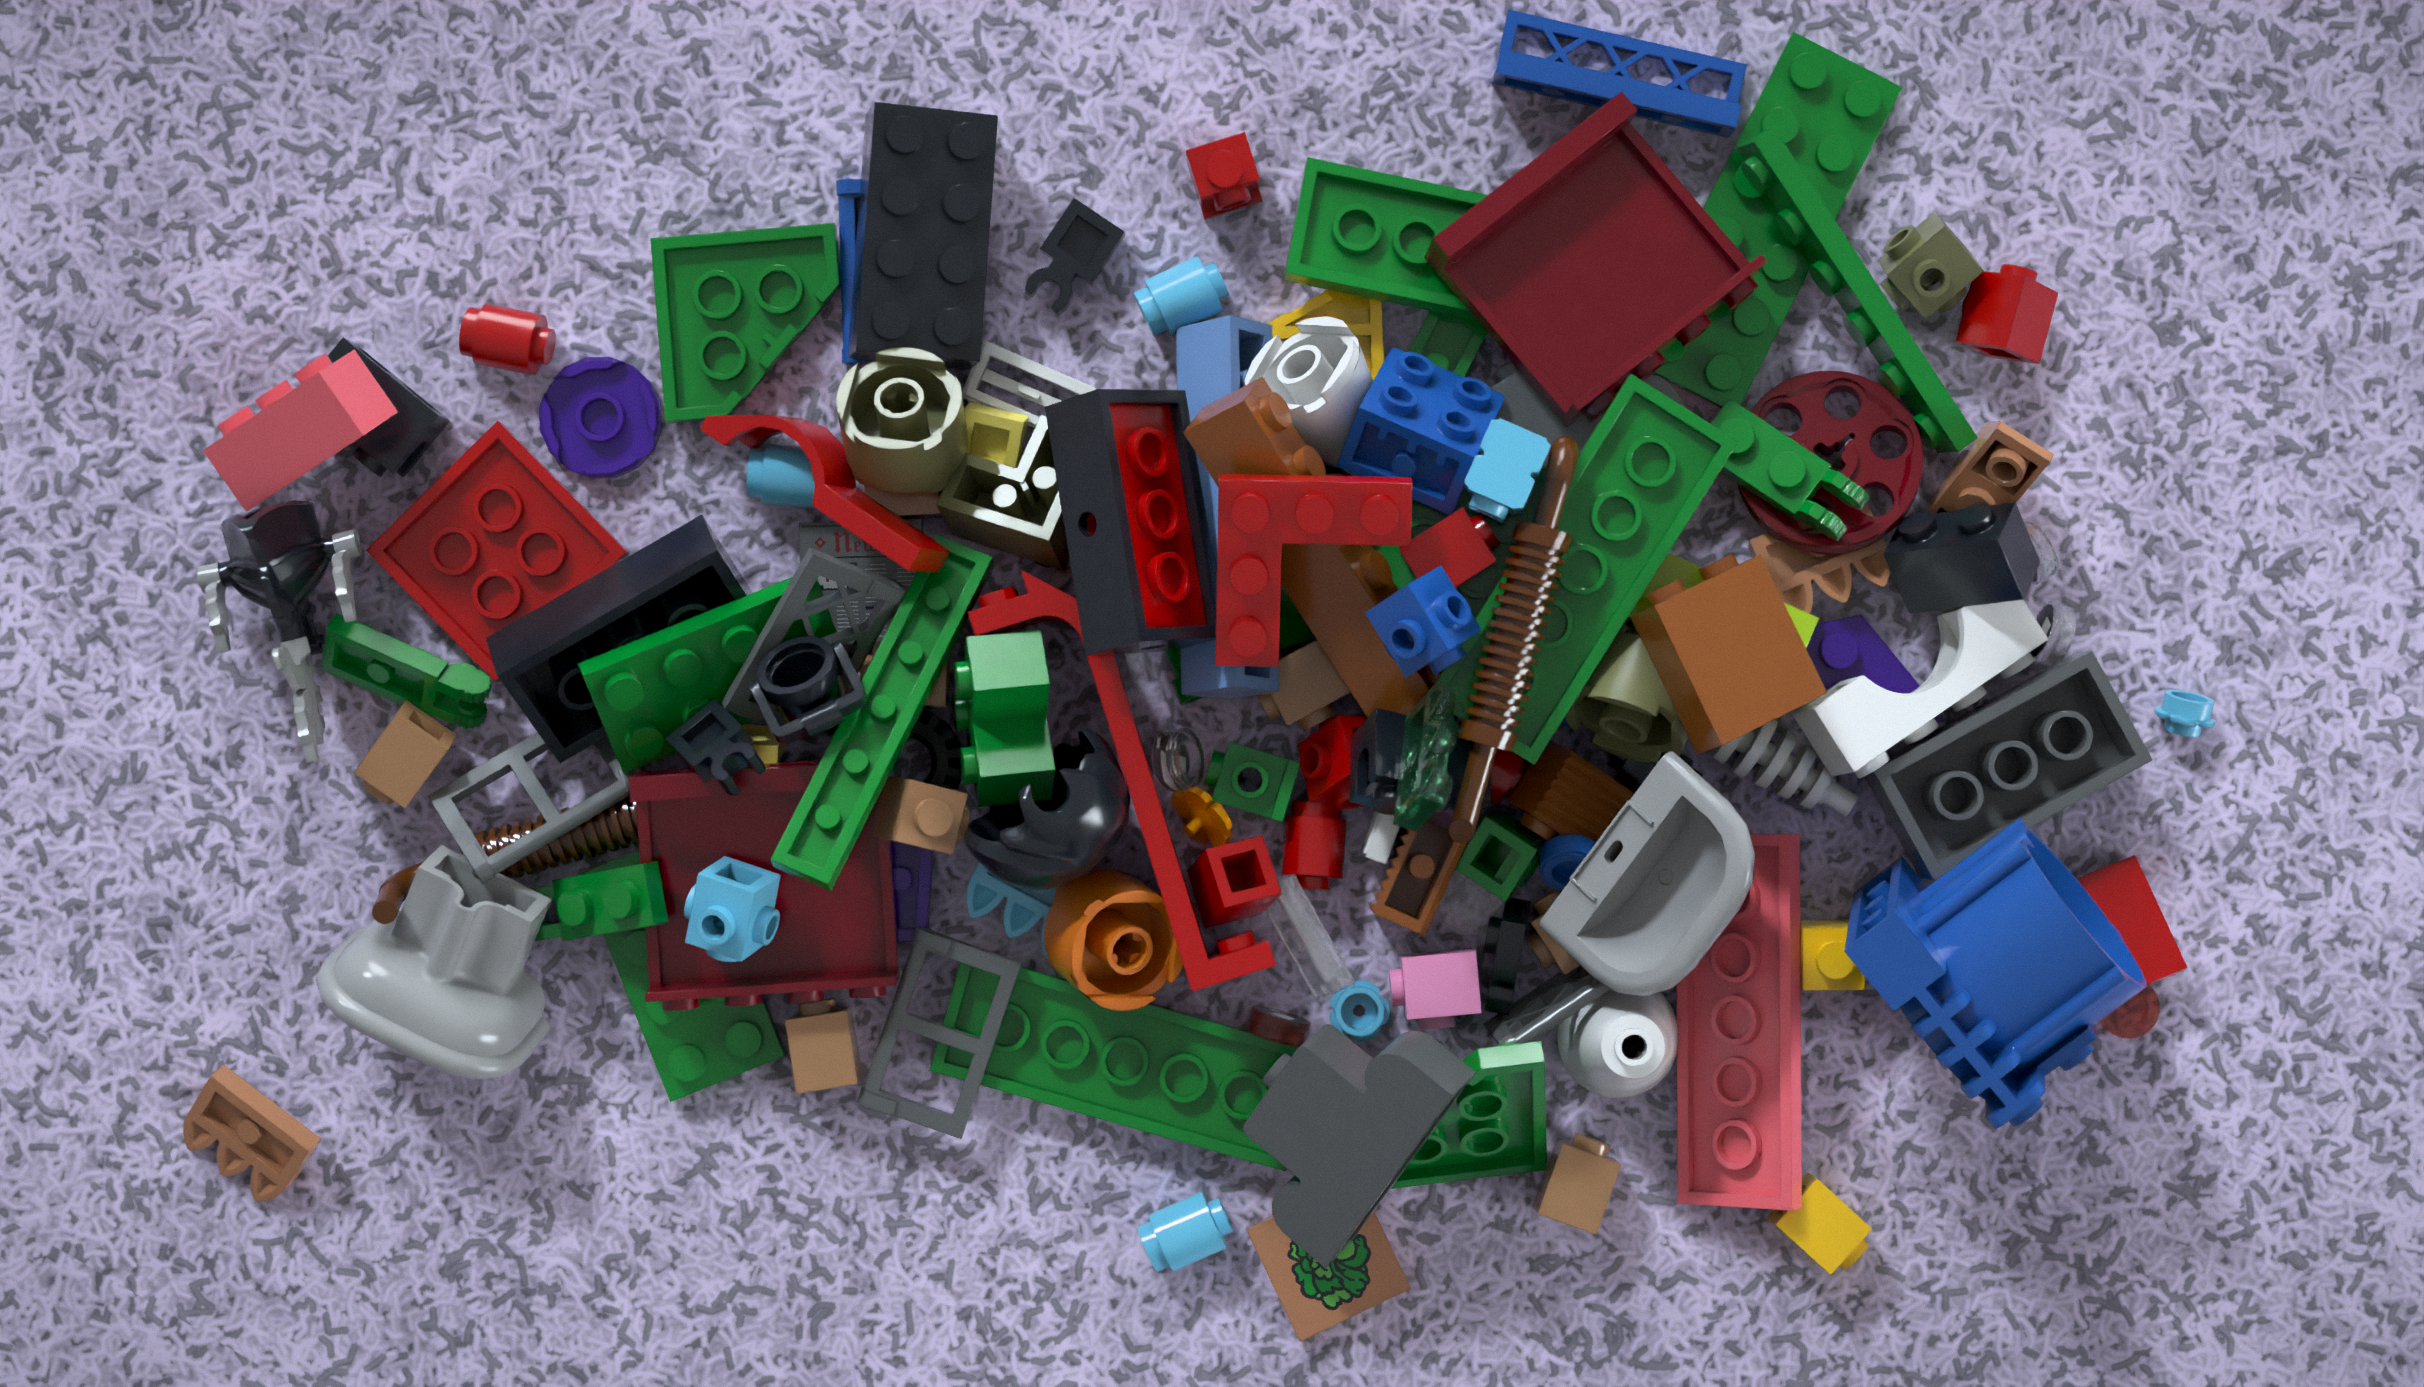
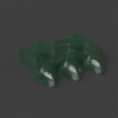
M1436 683L1406 716L1393 824L1413 831H1417L1435 811L1441 812L1445 808L1452 791L1453 780L1450 775H1447L1446 771L1448 756L1451 754L1457 741L1459 725L1457 721L1452 720L1456 707L1455 694L1446 684Z

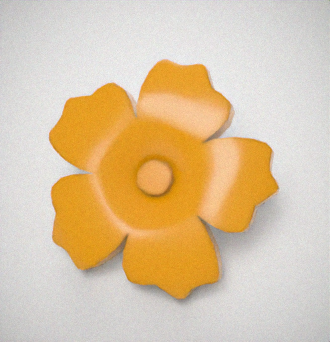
M1194 786L1189 787L1186 791L1178 790L1172 795L1173 799L1170 801V804L1176 808L1179 816L1188 819L1183 825V830L1191 840H1199L1202 843H1206L1209 840L1213 847L1230 843V838L1232 837L1230 829L1233 828L1232 822L1221 804L1217 801L1213 803L1209 793Z

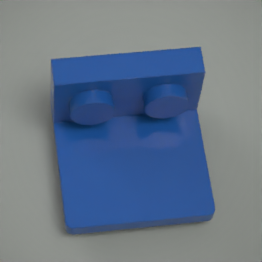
M1391 348L1358 408L1336 466L1358 476L1412 477L1413 500L1451 515L1463 492L1464 480L1472 462L1480 452V444L1491 420L1496 419L1505 397L1503 394L1490 389L1481 380L1472 377H1462L1434 365L1421 354Z

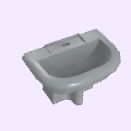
M1670 751L1659 760L1632 798L1627 800L1569 878L1568 884L1542 917L1539 926L1593 978L1618 993L1649 996L1671 989L1695 969L1740 910L1753 882L1755 852L1748 826L1724 796L1676 753Z
M440 845L418 867L403 907L398 912L396 919L389 924H382L373 919L365 928L354 930L324 960L316 977V983L324 1004L338 1019L360 1033L429 1067L453 1076L479 1080L504 1077L522 1066L550 1031V1024L543 1017L545 1008L544 991L538 980L525 971L524 965L552 899L500 873H497L496 877L482 884L479 879L473 876V869L464 855Z

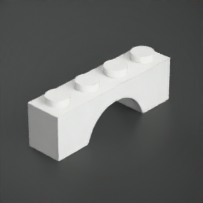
M2015 600L1950 608L1939 614L1937 620L1940 631V650L1936 665L1927 680L1909 694L1886 690L1862 675L1840 681L1828 689L1826 694L1812 700L1794 712L1792 715L1830 775L1837 776L1854 772L1858 778H1862L1874 772L1890 760L1886 753L1887 749L1902 739L1906 745L1922 739L1939 726L1934 717L1951 706L1954 712H1958L1972 705L1987 693L1982 684L1997 674H2000L2002 679L2011 677L2033 663L2035 659L2030 652L2047 641L2048 638L2025 601Z

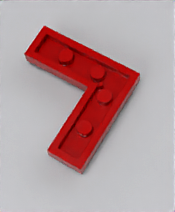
M1219 474L1215 666L1279 667L1282 543L1410 546L1412 477Z

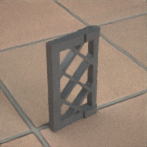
M809 547L721 703L724 709L768 726L755 697L751 696L752 691L748 685L757 680V670L761 660L770 650L782 642L793 621L801 619L807 636H814L808 616L842 603L851 627L825 636L823 639L830 644L838 640L842 644L855 640L847 655L856 673H858L891 614L907 591L905 586L894 579L874 571L865 570ZM819 575L836 582L839 591L804 603ZM867 594L878 598L866 622L857 625L850 601ZM840 665V676L845 692H847L851 683L842 665ZM766 698L779 726L787 724L775 705ZM800 738V740L806 741L811 744H818L820 741V739L805 740Z
M1579 965L1566 975L1558 972L1511 1004L1509 1016L1497 1014L1483 1024L1498 1045L1506 1042H1534L1611 988L1593 978Z

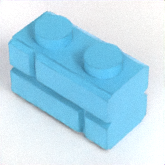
M1501 418L1491 420L1480 444V455L1475 456L1464 480V489L1468 492V496L1472 497L1469 509L1500 523H1504L1508 513L1513 516L1515 514H1522L1534 488V480L1538 479L1550 451L1551 445L1546 441L1547 438Z

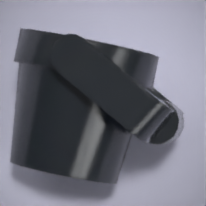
M816 636L796 637L770 650L760 662L757 670V680L748 684L774 738L781 744H789L800 738L819 740L830 736L836 732L839 724L845 721L843 717L861 709L867 702L866 691L841 641L838 640L830 644L825 639ZM840 663L854 689L853 692L847 695L840 676ZM766 698L775 705L787 724L779 726Z

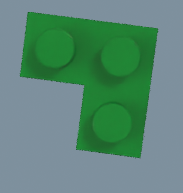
M1041 630L966 637L964 661L954 662L956 694H952V715L955 731L966 730L968 747L960 748L963 784H974L978 807L1020 803L1018 792L1029 784L1031 785L1034 802L1052 800L1055 764L1046 716L1050 680Z

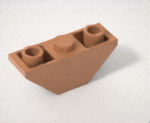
M2001 421L1986 422L1976 434L1978 438L1967 445L1957 457L1924 511L1941 513L1962 510L1978 503H1986L1991 506L2017 502L2048 466L2054 454Z

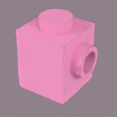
M1473 948L1399 955L1400 969L1389 970L1392 1007L1403 1006L1405 1018L1407 1020L1418 1019L1419 1029L1421 1030L1455 1027L1456 1015L1482 1013L1477 956Z

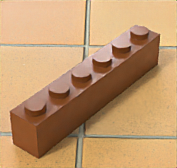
M1263 377L1202 408L1183 432L1218 488L1219 474L1326 476L1325 466L1319 453L1313 447L1305 444L1292 423V415L1287 403L1278 393L1272 392ZM1282 543L1281 585L1367 718L1375 708L1430 721L1445 715L1446 709L1426 698L1441 672L1434 675L1430 667L1426 665L1406 678L1395 660L1387 653L1382 639L1365 614V612L1399 590L1392 580V572L1385 557L1379 551L1373 550L1370 545Z

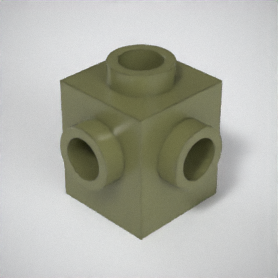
M1936 212L1932 213L1916 228L1909 225L1893 235L1884 246L1886 253L1878 259V262L1888 276L1880 283L1885 292L1903 312L1913 305L1925 320L1936 311L1944 313L1958 304L1967 293L1966 286L1984 272L1973 254Z

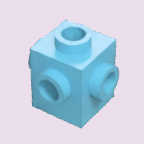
M727 856L722 857L699 872L696 884L691 888L684 906V916L686 919H689L685 943L706 949L707 955L724 962H742L762 946L770 944L777 932L780 921V912L774 908L781 875Z

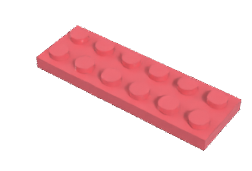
M1750 834L1755 852L1753 882L1740 910L1695 969L1676 985L1679 1036L1677 1048V1201L1679 1204L1793 1211L1802 1208L1800 834Z

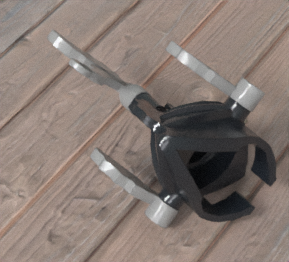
M293 500L256 509L243 516L235 514L225 519L221 524V529L230 560L197 567L196 571L199 586L206 595L205 606L209 616V627L214 635L218 653L231 651L228 611L225 603L227 587L233 586L243 597L271 610L281 642L280 647L273 648L272 650L273 662L276 670L284 671L291 689L296 690L292 699L294 705L293 714L297 724L298 738L302 744L306 761L309 763L319 760L317 745L324 744L325 721L324 716L319 714L318 703L323 702V698L320 693V686L316 685L313 679V672L317 671L312 662V655L323 653L324 639L322 634L319 635L317 633L313 617L314 613H316V608L308 596L321 582L329 562H332V576L335 582L336 596L340 603L345 623L356 621L354 582L350 562L351 558L362 555V546L355 529L322 538L313 503Z

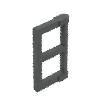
M538 732L428 795L434 809L473 869L472 874L475 878L479 879L482 884L496 877L497 873L630 796L629 777L635 774L636 771L632 770L623 774L608 736L593 745L617 781L562 814L559 813L527 764L531 759L549 750ZM513 771L546 823L488 857L455 804Z
M916 927L904 970L864 1086L860 1090L857 1103L867 1109H873L890 1116L893 1115L962 1139L1022 962L935 932L928 927ZM927 951L1001 976L980 1037L907 1012ZM901 1029L974 1054L954 1114L880 1089Z

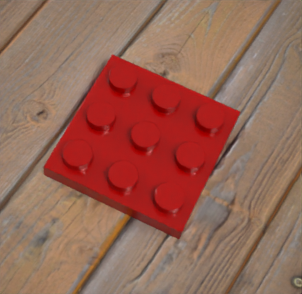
M499 421L491 426L366 549L384 570L495 682H500L501 680L495 671L486 641L487 637L620 562L630 554L516 436Z

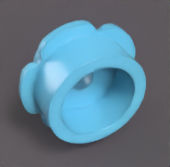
M2165 690L2162 706L2155 707L2154 709L2155 715L2165 719L2163 729L2181 736L2200 737L2202 728H2212L2216 724V720L2211 717L2214 700L2193 692Z
M1357 980L1351 986L1344 984L1335 990L1330 999V1005L1333 1007V1012L1330 1014L1332 1026L1345 1036L1351 1035L1356 1041H1366L1374 1038L1379 1033V1027L1388 1021L1390 1014L1389 1003L1386 998L1380 996L1379 987L1370 981ZM1358 1004L1364 1006V1014L1362 1016L1354 1015V1006Z

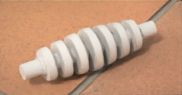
M1776 720L1723 746L1714 748L1712 757L1720 764H1724L1734 750L1740 752L1732 766L1731 772L1742 779L1750 772L1756 762L1761 766L1754 777L1753 784L1763 789H1766L1777 775L1782 779L1778 784L1775 794L1789 799L1798 788L1801 789L1803 792L1798 804L1805 808L1812 809L1816 803L1819 805L1824 803L1846 817L1858 799V795L1836 783V778L1830 775L1823 762L1817 770L1811 767L1817 753L1807 744L1801 748L1795 757L1792 756L1791 752L1796 744L1797 736L1788 729L1783 731L1775 744L1771 743L1770 740L1778 725Z

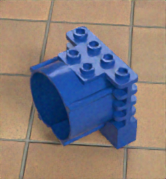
M2021 818L2015 820L1928 887L1901 856L1853 893L1844 952L1893 1011H1896L1898 1008L1901 1009L1911 1023L1913 1032L1919 1039H1923L1936 1054L1937 1061L1944 1069L1948 1068L1961 1081V1090L1966 1096L1972 1099L1978 1095L1985 1099V1119L1994 1129L2003 1126L2008 1121L2015 1127L2032 1117L2043 1105L2040 1097L2046 1091L2045 1076L2058 1066L2063 1071H2067L2088 1057L2094 1049L2091 1042L2097 1037L2096 1024L2147 987L2144 974L2123 941L2121 933L2108 920L2070 870L2029 829Z

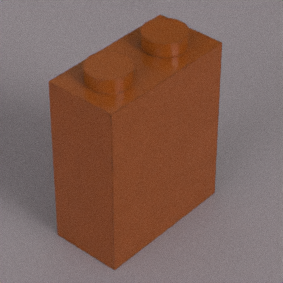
M1733 553L1699 569L1704 580L1703 582L1686 589L1680 578L1647 594L1646 597L1651 607L1631 616L1697 754L1723 746L1827 693L1761 555L1738 564Z

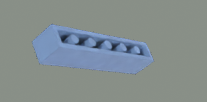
M1228 315L1176 328L1177 390H1185L1191 422L1202 408L1245 386V377L1252 360L1265 344L1273 338L1272 325ZM1196 454L1217 575L1219 488ZM1216 640L1181 649V694L1227 700L1279 692V667L1215 666Z

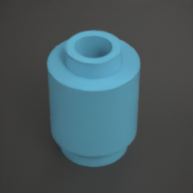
M1198 256L1145 280L1146 287L1133 293L1154 337L1167 331L1170 336L1176 334V328L1199 323L1223 312L1220 299L1229 295L1225 282L1214 261L1203 266Z
M767 443L765 449L751 448L746 481L748 497L761 498L763 505L816 509L812 506L815 483L811 464L800 446Z
M1203 1191L1149 1214L1150 1221L1137 1227L1142 1244L1156 1272L1168 1267L1174 1272L1226 1249L1227 1243L1224 1235L1234 1231L1220 1198L1208 1201Z

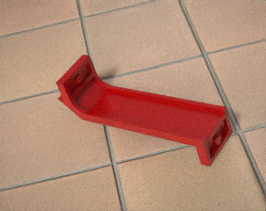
M1021 570L1028 592L1027 594L1019 596L1014 586L1000 589L978 597L981 608L968 612L975 636L1008 633L1051 620L1061 621L1074 627L1083 642L1076 598ZM1115 654L1087 656L1191 991L1276 966L1268 937L1255 939L1252 929L1217 939L1219 951L1208 954Z

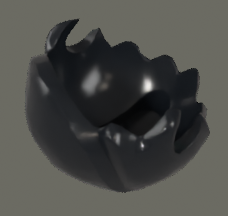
M1081 729L1082 731L1078 732L1080 745L1057 744L1053 753L1055 777L1052 800L1034 802L1031 785L1029 784L1018 792L1020 803L989 806V813L969 823L964 834V842L971 854L997 879L1006 884L1029 890H1047L1061 886L1093 869L1119 841L1128 824L1130 794L1114 752L1101 735L1090 729Z

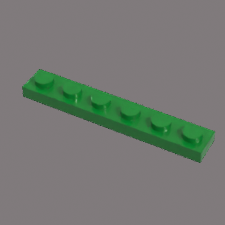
M1775 128L1755 134L1738 146L1737 150L1745 160L1741 163V169L1746 179L1759 193L1763 194L1766 192L1779 213L1775 215V220L1779 229L1792 244H1800L1812 262V265L1809 266L1812 279L1824 294L1830 297L1834 295L1846 314L1843 317V324L1847 332L1859 346L1863 348L1867 346L1880 365L1876 369L1880 382L1897 399L1901 397L1913 415L1922 444L1929 449L1934 448L1937 453L1959 452L1978 438Z
M936 534L933 540L950 550L939 572H916L861 681L867 694L865 706L843 717L845 721L839 724L771 857L774 868L830 892L969 617L968 612L973 610L994 568L992 556L939 534Z

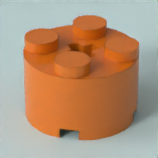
M1109 869L1087 873L1057 888L1054 897L1055 901L1045 921L1044 946L1050 966L1082 994L1101 1007L1116 1011H1127L1146 1006L1156 999L1152 995L1159 991L1166 982L1172 984L1183 968V962L1161 895L1136 877L1122 871Z

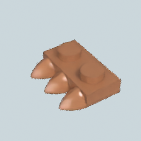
M1866 503L1861 511L1868 516L1874 517L1868 503ZM1801 519L1797 520L1799 526L1804 531L1811 534L1822 533ZM1768 533L1749 540L1747 545L1752 557L1761 555L1783 602L1809 614L1813 604V589L1811 585L1813 583H1816L1819 589L1830 598L1845 604L1848 601L1852 588L1851 567H1855L1866 580L1880 587L1886 586L1890 576V569L1883 555L1887 548L1884 538L1868 547L1842 554L1805 552L1778 541Z
M222 1065L208 1079L188 1112L183 1129L185 1144L190 1151L205 1149L216 1140L220 1141L217 1148V1164L221 1175H237L245 1171L250 1165L253 1166L250 1187L255 1201H268L279 1196L297 1179L321 1141L319 1136L225 1065Z

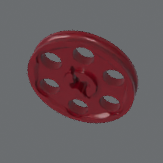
M1816 371L1790 378L1778 384L1760 398L1750 412L1765 421L1768 414L1776 409L1783 408L1793 411L1799 417L1801 426L1797 432L1788 437L1815 455L1820 452L1826 457L1834 452L1838 453L1844 447L1839 462L1840 473L1858 486H1861L1863 490L1869 488L1884 490L1891 497L1893 504L1890 511L1885 515L1872 517L1866 515L1860 509L1857 510L1854 507L1847 506L1837 497L1820 488L1811 501L1837 515L1847 528L1837 541L1823 535V533L1811 534L1804 531L1799 526L1797 520L1794 521L1737 483L1745 507L1764 531L1778 541L1798 550L1816 554H1842L1857 551L1878 542L1899 525L1910 510L1918 492L1923 470V449L1919 431L1913 418L1905 406L1890 391L1860 375L1842 371ZM1836 392H1847L1858 400L1860 409L1852 418L1846 420L1836 419L1826 411L1824 406L1826 398ZM1882 431L1895 432L1903 438L1906 450L1895 459H1883L1878 457L1871 449V439Z

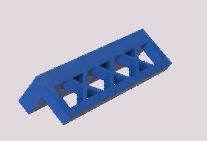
M1508 10L1491 84L1595 108H1601L1622 91L1637 109L1634 117L1729 138L1737 128L1742 104L1738 102L1747 64ZM1517 27L1542 33L1554 54L1545 59L1512 51ZM1555 36L1575 41L1562 48ZM1586 43L1601 46L1614 67L1607 72H1601L1575 66L1567 55ZM1615 50L1634 55L1622 62ZM1645 57L1661 60L1673 81L1666 86L1632 79L1627 68ZM1675 64L1692 67L1693 69L1681 75ZM1703 71L1730 76L1725 100L1692 93L1686 82Z

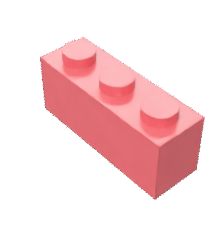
M355 349L334 363L324 353L294 373L300 382L299 386L293 389L289 382L284 380L257 398L255 401L262 411L254 415L250 407L246 406L217 425L223 437L202 451L246 512L398 413Z

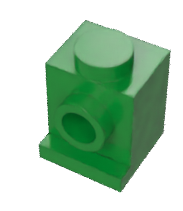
M1229 741L1226 753L1218 750L1213 751L1203 785L1215 788L1212 796L1215 802L1217 801L1283 822L1300 763ZM1245 768H1255L1262 776V784L1254 792H1246L1238 784V775Z
M1502 810L1485 816L1461 855L1455 869L1502 901L1507 902L1517 886L1521 888L1525 886L1539 866L1538 852L1540 849L1538 846L1543 838L1521 825L1518 819Z

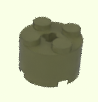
M899 347L875 353V361L860 369L857 363L843 377L836 395V407L845 456L855 480L862 485L872 486L893 493H912L918 491L936 493L941 491L948 485L950 476L962 463L968 447V432L962 389L957 377H954L945 368V362L935 354L916 348Z
M1623 625L1566 714L1565 720L1575 731H1577L1581 722L1585 727L1594 732L1590 743L1619 757L1639 762L1657 763L1661 752L1673 751L1680 756L1688 739L1687 732L1640 635L1630 627Z

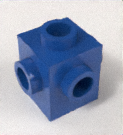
M1442 566L1407 584L1365 612L1382 639L1387 653L1395 660L1406 678L1426 665L1430 667L1434 675L1466 656L1467 654L1461 643L1482 631L1471 613L1468 602L1458 593Z

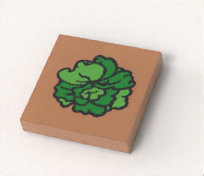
M1375 1212L1372 1213L1353 1241L1326 1268L1286 1236L1276 1225L1273 1215L1246 1228L1300 1342L1411 1289Z

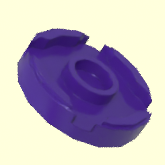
M586 357L564 367L553 378L554 381L549 385L547 393H544L539 406L540 433L550 454L568 470L592 479L618 478L639 468L654 452L663 429L662 404L653 384L634 366L612 357Z

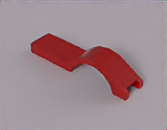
M777 415L706 416L700 430L724 446H732L739 440L749 448H759L771 436L785 433L798 442L810 461L815 483L813 507L906 570L919 572L940 571L950 550L856 488V480L847 462L844 446L826 427L803 418Z

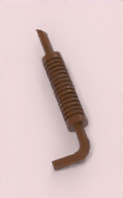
M1569 436L1557 437L1550 447L1549 459L1544 474L1545 479L1533 523L1517 520L1512 539L1517 541V545L1509 546L1508 551L1514 553L1513 558L1506 557L1505 561L1506 565L1511 566L1510 571L1503 570L1502 577L1507 578V582H1500L1498 587L1504 593L1503 596L1496 595L1495 601L1501 604L1499 608H1492L1491 613L1497 615L1496 621L1489 619L1488 626L1494 628L1493 633L1486 632L1485 638L1490 640V644H1483L1481 651L1487 652L1486 658L1479 657L1478 663L1484 666L1482 670L1476 669L1474 675L1480 677L1479 683L1472 681L1471 688L1477 689L1476 695L1469 694L1468 700L1473 701L1472 708L1466 706L1464 711L1469 713L1470 717L1469 720L1462 718L1457 736L1473 741L1449 826L1450 838L1457 843H1466L1474 835L1497 748L1513 752L1518 733L1512 732L1513 726L1520 727L1522 722L1515 719L1517 714L1523 715L1525 711L1519 705L1520 701L1527 703L1528 696L1522 695L1524 689H1531L1532 684L1526 682L1527 677L1534 678L1535 671L1529 670L1530 664L1537 665L1539 660L1533 658V653L1541 652L1542 647L1536 645L1537 639L1544 641L1545 634L1540 633V628H1547L1549 623L1544 621L1543 617L1544 615L1551 616L1552 609L1546 608L1547 602L1554 604L1556 598L1550 595V591H1557L1559 587L1558 584L1553 583L1554 578L1561 579L1562 572L1557 571V566H1564L1566 560L1560 558L1561 553L1568 554L1572 539L1571 534L1557 530L1568 489L1574 476L1579 452L1577 442Z
M630 796L499 873L512 879L513 875L519 878L524 876V871L528 875L534 874L536 867L541 872L548 869V864L551 868H556L560 866V861L563 865L570 864L572 858L576 862L581 861L584 854L587 858H592L595 856V850L599 855L606 854L607 847L611 852L617 851L619 843L623 849L631 846V840L634 845H639L636 802H630ZM566 807V808L561 809V813H560V814H562L563 812L569 810L570 808H569V807ZM538 815L537 822L533 817L525 819V825L519 820L513 823V828L510 824H505L501 826V831L498 827L489 829V834L486 830L473 834L489 857L546 822L541 815ZM423 862L395 873L383 883L372 909V916L377 922L389 924L396 919L400 907L407 897L418 867Z

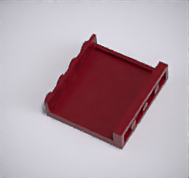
M1622 91L1436 235L1424 256L1567 427L1582 415H1585L1590 422L1602 415L1617 395L1614 390L1624 383L1630 374L1642 381L1646 380L1666 362L1661 352L1676 340L1683 347L1691 344L1713 324L1707 316L1724 303L1730 310H1733L1746 300L1759 287L1754 277L1767 261L1760 254L1749 263L1630 124L1637 109Z
M821 760L765 764L766 771L761 775L756 773L753 768H744L733 779L740 790L735 796L728 795L714 776L705 783L692 769L636 772L630 776V802H636L640 864L658 861L669 922L645 927L650 985L645 992V1002L662 1001L663 1010L681 1011L700 1007V998L724 997L725 1006L741 1007L762 1003V994L787 993V1002L793 1003L824 999V990L849 989L850 998H874L886 995V986L897 985L900 978L891 841L872 836L884 787L830 892L774 868L771 862V857ZM724 856L781 875L774 908L780 912L777 932L770 944L762 946L742 962L716 960L707 955L706 949L685 943L689 919H686L684 916L687 896L691 888L696 884L698 873Z

